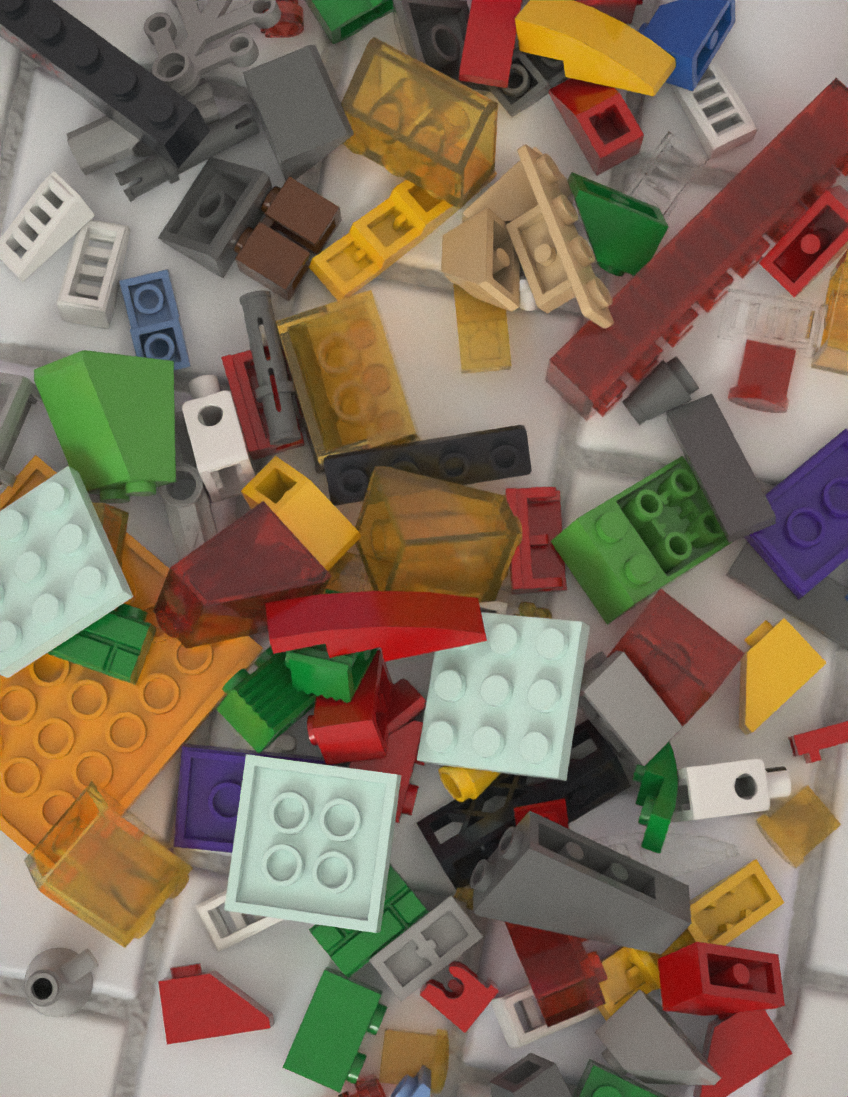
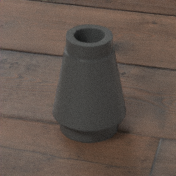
M675 356L667 363L662 360L629 394L630 396L622 402L640 426L647 420L649 421L691 401L690 395L697 391L699 387L681 361Z

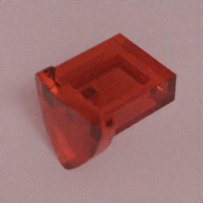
M747 339L744 344L736 386L730 388L728 400L753 410L770 413L787 412L789 400L786 396L796 350Z

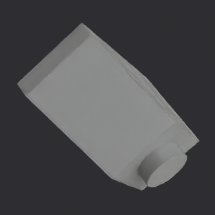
M640 989L595 1031V1034L607 1047L601 1053L603 1058L622 1077L629 1072L646 1084L715 1085L721 1079L720 1075L669 1014L663 1011V1007Z

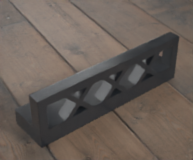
M589 719L574 727L571 750L588 739H591L597 750L580 760L570 759L566 781L547 779L537 786L525 785L528 776L501 773L477 799L472 800L468 798L464 802H459L455 799L416 823L457 892L470 884L474 868L480 860H487L498 848L505 831L511 826L516 827L514 808L565 798L568 824L631 787L616 754ZM492 797H507L504 806L495 812H481L484 803ZM451 822L463 823L457 835L440 844L434 834L436 831Z

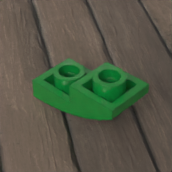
M670 741L645 766L637 764L632 781L641 784L635 802L636 805L643 807L638 824L647 827L641 847L661 854L678 793L677 764Z

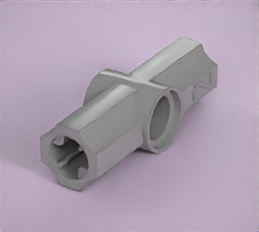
M183 411L175 412L176 482L181 479H191L196 482V488L194 493L185 500H177L171 497V490L176 482L160 486L158 491L164 501L180 567H196L211 563L218 558L224 557L208 498L209 494L198 472Z

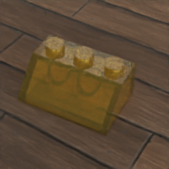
M373 37L365 48L341 102L354 133L342 144L351 152L363 155L385 167L394 176L403 177L421 187L432 197L444 200L461 209L495 173L498 103Z
M372 290L275 321L320 466L324 465V458L328 455L421 441L380 306Z

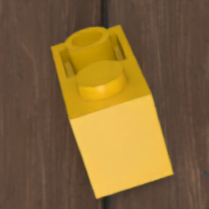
M277 456L241 490L260 525L326 572L361 538L359 531L310 479Z

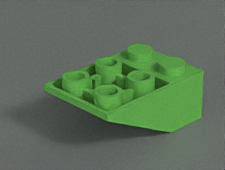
M683 456L580 516L551 541L607 625L733 543H728L691 467Z

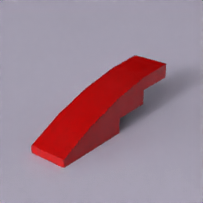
M472 0L459 71V81L508 88L517 38L515 18L522 9L523 0Z
M360 591L318 594L265 603L269 641L273 654L326 644L329 658L381 648L384 662L487 641L479 601L475 597L433 592Z

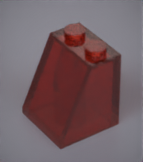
M262 501L170 567L153 612L156 614V620L164 633L171 638H177L188 649L268 632L265 603L323 594L332 576L269 506Z
M660 588L606 657L608 658L617 650L623 651L679 723L684 726L712 697L745 653Z

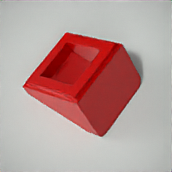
M404 678L394 684L387 724L389 735L410 723L426 708L427 701Z

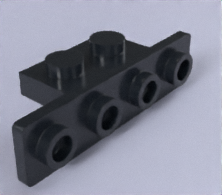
M524 425L328 455L324 458L330 501L334 506L529 475L532 471L527 431Z

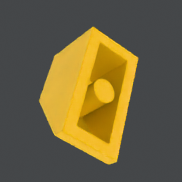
M785 618L778 621L774 626L765 620L744 639L750 648L740 656L739 729L745 735L753 733L827 663Z

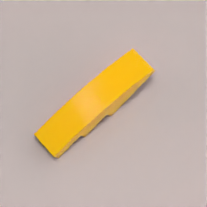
M466 138L462 139L394 187L388 199L352 224L349 233L313 257L309 268L341 304L455 214L496 177L497 173Z
M757 859L752 860L690 900V926L662 954L621 946L580 974L578 978L607 1021L639 989L648 994L653 990L661 988L658 968L659 958L697 941L725 946L785 902Z

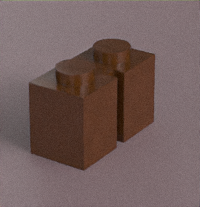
M289 176L282 188L278 186L272 188L261 208V211L266 215L262 222L259 221L255 229L250 226L247 227L234 249V252L238 254L235 260L240 272L287 301H290L310 270L309 265L311 261L308 260L310 252L314 255L321 253L342 221L339 206Z

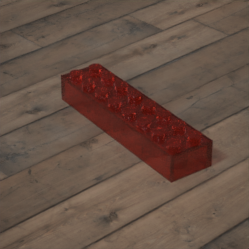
M835 78L612 297V304L608 308L614 321L613 325L604 329L589 320L549 359L545 381L586 421L596 412L605 417L624 397L622 393L628 387L626 383L631 378L639 383L658 364L659 361L657 359L663 353L662 347L666 343L674 348L694 328L692 324L699 317L697 312L701 308L707 314L710 313L729 293L727 289L735 281L733 277L737 274L741 279H744L763 259L762 255L770 247L768 242L772 240L777 244L806 211L804 206L810 208L827 189H830L841 176L839 172L845 177L848 176V88Z

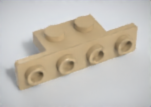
M525 144L517 149L538 205L506 224V228L537 307L548 314L576 297L582 314L606 329L614 324L608 308L612 304V298L604 283L593 272L591 264L595 262L593 251L586 240L578 235L574 222L578 220L577 212L570 200L561 193L557 183L561 180V173L554 160L548 154L540 155Z

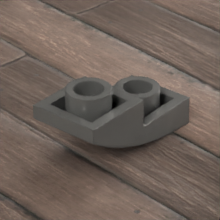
M517 47L513 53L508 88L486 85V87L507 113L513 117L549 94L550 89L569 78L565 77L562 60L520 52L519 47Z

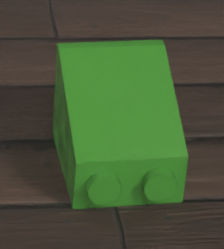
M82 350L34 369L35 384L68 465L79 472L88 494L100 495L101 503L130 502V496L156 495V487L176 482L174 361Z

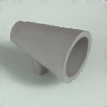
M51 948L43 951L32 960L26 970L24 988L29 1002L37 1011L50 1017H66L76 1013L86 1004L91 995L93 987L91 971L99 966L98 962L88 948L80 954L67 948ZM39 978L48 979L52 984V993L46 999H41L34 993L33 986Z

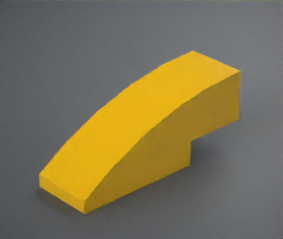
M530 0L515 18L520 52L562 60L565 77L655 96L676 68V59L652 40L627 24L574 0Z

